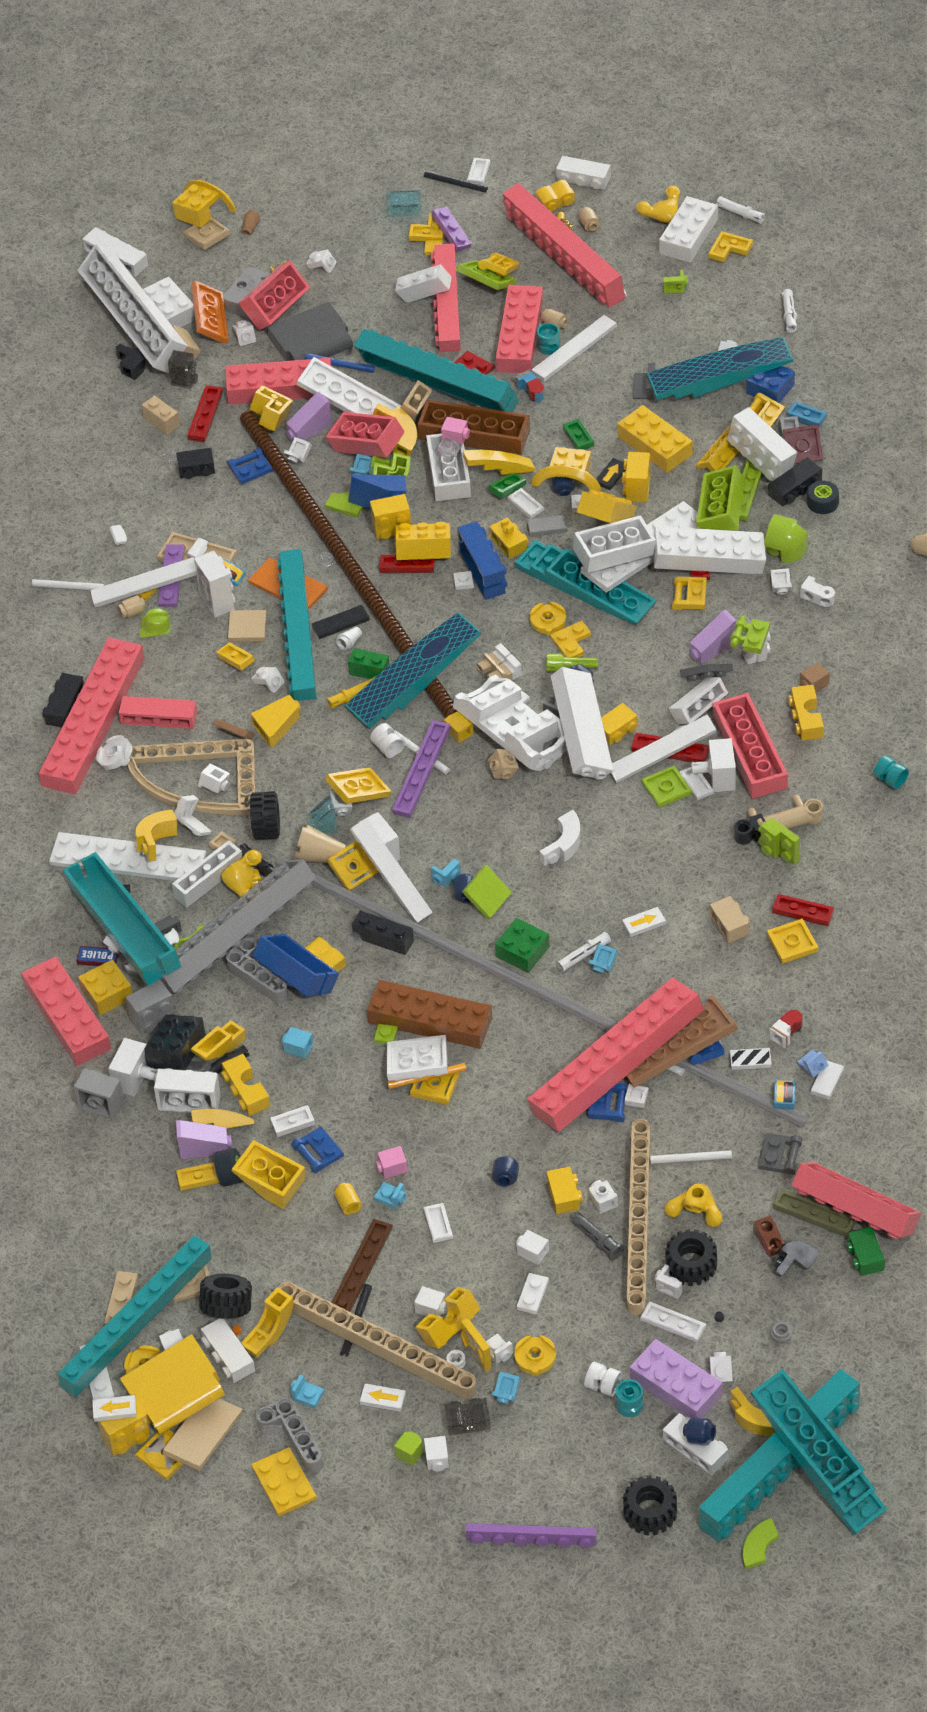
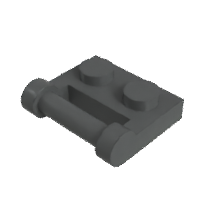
M767 1133L759 1169L794 1175L796 1172L795 1162L798 1149L802 1145L803 1139L797 1135L789 1137ZM785 1145H791L787 1164L783 1165L781 1162Z

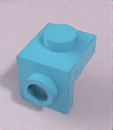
M357 454L353 467L349 469L350 473L369 475L372 457Z
M453 859L443 870L435 866L431 867L433 882L437 885L442 884L445 887L461 874L460 862L456 859Z
M599 944L593 960H589V964L593 967L592 970L601 974L604 971L610 973L618 951Z
M499 1372L495 1391H492L491 1395L497 1397L496 1401L508 1404L509 1401L514 1402L521 1377Z

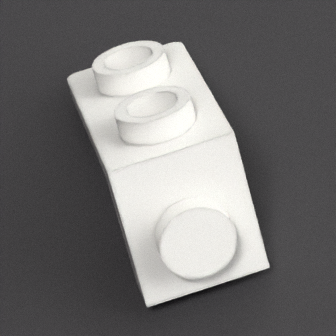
M194 795L182 796L177 803L174 813L179 823L187 826L196 836L210 835L211 830L192 816L199 799Z

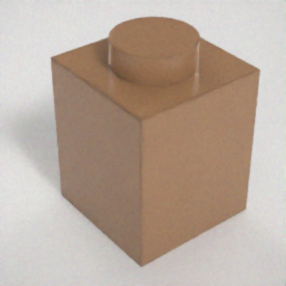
M818 662L800 672V686L814 685L815 693L829 685L830 673Z

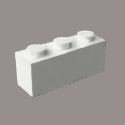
M562 156L556 168V177L558 181L566 180V182L577 184L578 186H589L594 189L605 190L611 177V169L608 164Z
M440 264L397 278L395 291L405 302L409 303L448 291L450 289L451 275Z
M707 677L669 707V710L676 723L690 724L711 708L713 702H717L727 695L728 691L721 678Z
M219 1318L201 1328L202 1337L200 1341L205 1349L209 1348L211 1350L210 1354L216 1364L220 1363L222 1366L221 1371L226 1379L230 1378L235 1383L255 1372L254 1361L224 1319Z
M679 1413L663 1429V1440L712 1476L728 1460L727 1446L715 1439L708 1446L689 1444L686 1436L683 1435V1427L690 1418L684 1417Z

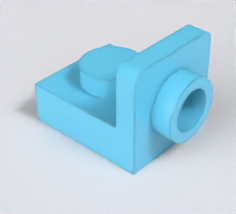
M383 1182L374 1196V1201L396 1209L399 1203L403 1204L406 1198L404 1184L400 1183L398 1187Z
M300 1374L297 1381L294 1380L292 1382L290 1392L294 1401L315 1409L324 1394V1389L305 1382V1377Z

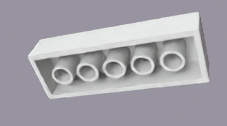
M655 527L653 535L656 539L653 555L654 568L743 574L763 573L766 556L764 534L761 532Z

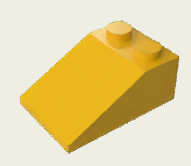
M255 1140L252 1141L232 1168V1172L260 1196L282 1209L286 1207L305 1181L304 1166Z

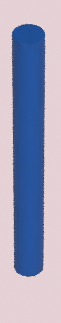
M306 353L305 360L313 359V357L317 359L329 357H323ZM330 358L331 365L371 373H374L375 366Z

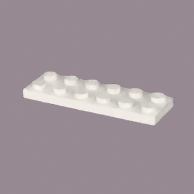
M313 357L296 385L314 395L320 392L329 400L330 404L344 412L373 415L378 403L393 411L396 406L401 407L398 403Z

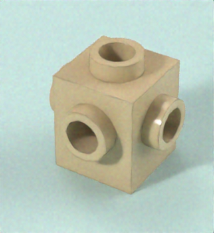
M496 749L488 759L494 778L510 779L519 769L515 757L505 749Z

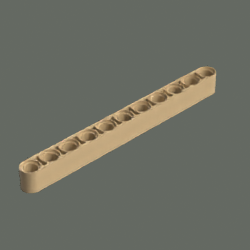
M645 1119L635 1120L632 1123L627 1309L630 1314L635 1316L641 1315L646 1308L650 1125Z
M284 1282L279 1285L278 1288L293 1297L292 1313L461 1398L467 1399L475 1395L476 1378L473 1374L291 1282Z

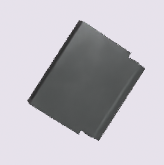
M330 302L267 326L269 339L285 361L305 360L306 353L330 357L353 347L351 336L348 333V326Z

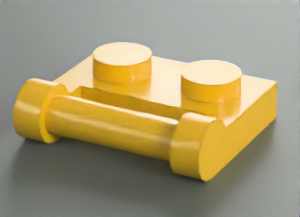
M493 253L489 258L480 260L478 267L481 270H492L499 276H506L518 269L520 262L499 253Z
M757 393L749 408L755 412L760 404H764L765 406L758 416L772 428L785 406L762 393Z
M676 577L674 579L675 595L672 609L705 610L707 578ZM688 586L687 600H681L682 587Z

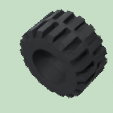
M275 791L251 793L250 820L252 835L255 840L279 838L280 812L278 796Z
M686 1229L684 1233L679 1231L677 1236L673 1235L671 1237V1241L667 1242V1248H665L669 1276L673 1275L674 1278L679 1279L682 1285L688 1282V1286H693L694 1282H697V1285H701L702 1280L705 1282L709 1281V1276L713 1277L715 1270H717V1246L713 1242V1238L711 1236L707 1237L705 1232L699 1233V1230L696 1229L694 1231ZM688 1253H695L700 1255L701 1258L688 1261L683 1259L682 1256Z
M223 1273L214 1274L202 1279L200 1283L199 1308L204 1314L220 1319H234L247 1315L251 1310L252 1284L245 1277Z
M649 1475L646 1479L639 1477L637 1482L633 1480L630 1483V1487L627 1486L623 1495V1511L626 1523L629 1522V1527L631 1529L635 1527L636 1532L639 1534L642 1530L644 1535L648 1536L649 1532H653V1535H658L659 1530L664 1533L667 1531L666 1526L672 1527L673 1521L677 1518V1495L674 1492V1487L669 1485L667 1480L661 1481V1477L656 1476V1478H652ZM646 1500H655L661 1506L654 1510H646L641 1508L639 1504Z

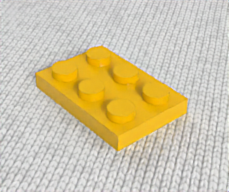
M370 767L327 774L325 781L346 804L385 798L391 794L388 786Z
M290 1447L251 1464L278 1517L317 1499Z

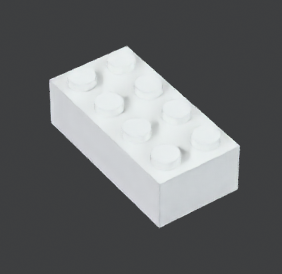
M687 196L659 239V254L691 263L718 220V205Z
M748 407L733 416L727 440L755 468L759 469L767 479L774 481L793 468L797 451L753 410Z
M442 434L426 435L435 500L443 501L471 497L468 467L463 458L464 443L461 446L442 442Z
M640 515L574 533L573 550L587 573L653 556L656 539Z

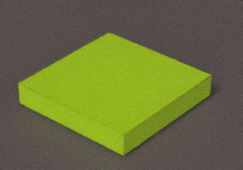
M675 765L641 779V783L658 808L692 794L691 788Z
M484 865L462 891L487 919H490L512 893L488 865Z

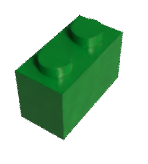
M353 648L348 660L349 675L367 679L378 676L390 665L389 655Z
M869 1227L849 1232L846 1249L854 1257L852 1258L854 1270H858L860 1276L884 1271L885 1259L873 1228Z

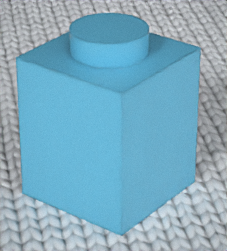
M290 1027L289 1031L283 1035L281 1041L284 1052L306 1059L314 1044L312 1033Z

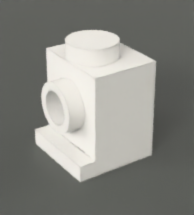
M210 763L201 772L198 787L202 788L204 786L217 794L221 790L225 792L230 783L228 781L230 773Z
M598 1180L592 1183L589 1188V1197L599 1214L618 1207V1196L614 1193L607 1180L604 1182Z

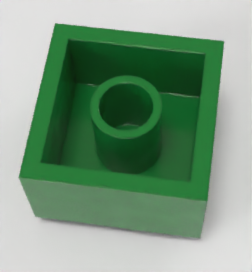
M515 918L495 943L496 957L529 973L550 947L549 933Z

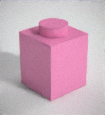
M447 417L441 428L442 442L462 446L470 434L467 421Z
M401 1146L378 1152V1161H375L378 1173L382 1172L384 1179L408 1172L407 1161Z

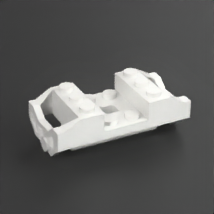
M494 675L488 678L481 688L469 694L461 692L455 695L453 708L529 769L535 771L548 769L567 751L561 720L548 709L537 714L520 701L522 689L510 679ZM555 737L558 738V741L553 746L543 751L544 743Z

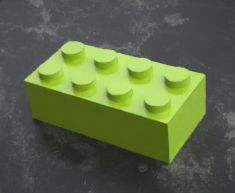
M737 465L704 473L696 520L699 529L738 530L745 479Z

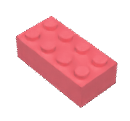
M289 260L274 269L238 304L256 328L261 330L271 325L310 286Z
M343 412L325 438L336 452L387 458L405 431L396 417Z

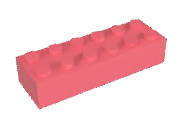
M508 285L496 354L497 372L523 373L529 369L532 371L537 342V328L540 324L543 306V287Z
M330 358L319 359L320 361L331 366ZM312 359L226 366L228 404L252 403L255 392L262 385L290 399L312 398L314 394L296 385L297 380Z
M749 693L713 702L714 721L723 739L732 738L735 765L751 798L754 799L788 789V773Z
M56 956L21 973L25 988L76 1066L111 1050L108 1034Z
M815 1162L801 1163L791 1185L797 1188L796 1191L805 1196L810 1194L815 1197V1201L821 1204H826L827 1202L833 1205V1209L838 1212L844 1213L846 1211L851 1214V1218L862 1222V1220L869 1222L870 1227L876 1230L884 1229L888 1231L887 1235L895 1239L911 1236L921 1216V1212Z

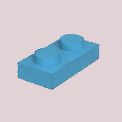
M795 401L788 410L787 417L797 416L798 422L807 425H818L820 428L827 418V412Z

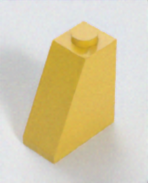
M287 695L251 713L252 725L270 748L274 747L300 718V704L297 700H293L290 695Z

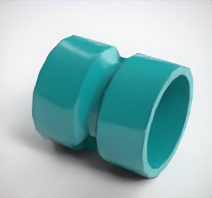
M544 323L537 328V346L542 354L551 355L560 348V333L557 325Z
M884 755L876 763L873 775L881 781H886L887 785L896 790L907 780L909 769L900 763L896 764L894 759Z
M624 1380L616 1387V1408L622 1416L635 1417L643 1410V1388L635 1380Z

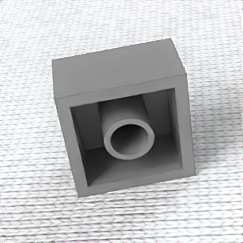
M160 979L126 996L129 1018L141 1035L146 1032L150 1033L158 1027L166 1014H175L172 995Z
M83 1069L74 1085L78 1109L114 1120L124 1103L120 1079L115 1076L101 1074L96 1070Z

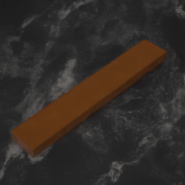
M373 1219L331 1303L351 1312L393 1228L392 1224Z

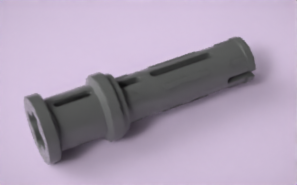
M580 1212L572 1216L571 1222L593 1239L600 1250L607 1252L610 1259L615 1260L623 1254L625 1247L614 1241L612 1235L602 1232Z

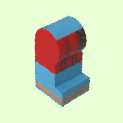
M530 369L515 376V387L518 390L524 389L531 401L540 402L544 399V385Z

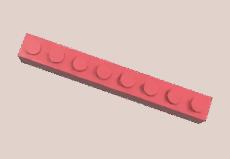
M434 245V252H431V260L435 264H432V267L441 264L451 275L450 289L433 295V298H437V300H433L434 310H437V312H434V320L438 322V324H435V334H439V336H435L436 347H439L440 352L461 351L455 245Z

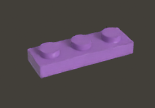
M448 207L432 211L431 215L449 242L455 245V251L471 247L472 243Z

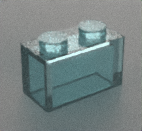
M421 190L388 191V217L422 215Z

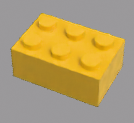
M421 522L416 525L408 523L396 525L397 560L451 558L450 523L437 522L435 524Z

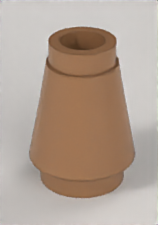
M249 210L245 213L242 234H252L260 222V214L258 212Z

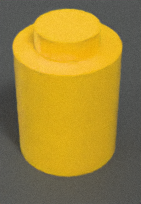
M342 1183L337 1186L334 1195L343 1213L350 1215L358 1212L362 1208V1203L353 1186L349 1183Z

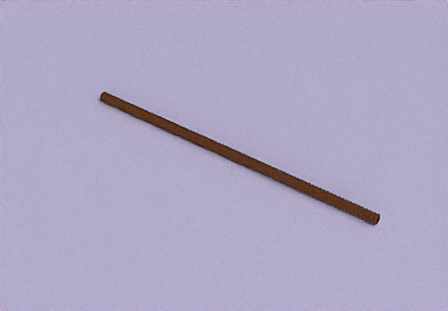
M251 410L243 412L240 416V421L402 655L414 645L412 640L265 428L259 424V420L254 412ZM436 677L425 689L441 713H443V716L447 718L449 715L457 712V710L453 708V699Z

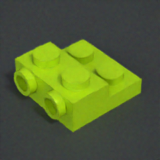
M772 817L759 826L758 831L761 833V837L758 843L761 845V850L766 856L776 859L781 855L784 861L791 862L794 865L800 861V837Z

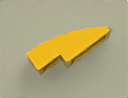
M230 1020L222 1028L215 1027L194 1045L191 1051L206 1061L221 1057L245 1040V1029Z
M213 1108L191 1110L194 1123H213L214 1126L226 1127V1129L254 1124V1119L229 1110Z

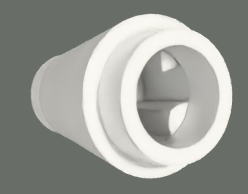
M354 627L339 634L336 639L337 646L341 650L351 649L362 635V631L360 628Z

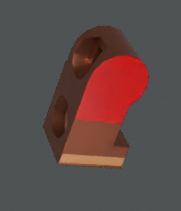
M771 1215L754 1221L753 1232L758 1236L767 1255L772 1257L780 1254L778 1249L784 1245V1242Z

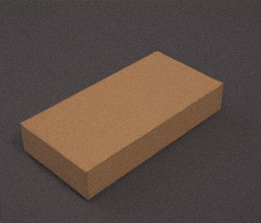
M217 718L214 722L215 726L251 740L255 733Z

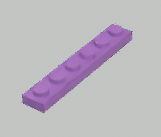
M432 720L393 806V814L411 818L449 734L450 724Z
M467 1523L466 1526L467 1541L475 1544L487 1541L498 1545L505 1542H513L516 1545L536 1543L538 1546L557 1544L560 1547L579 1545L582 1548H589L591 1545L596 1546L597 1541L596 1528Z

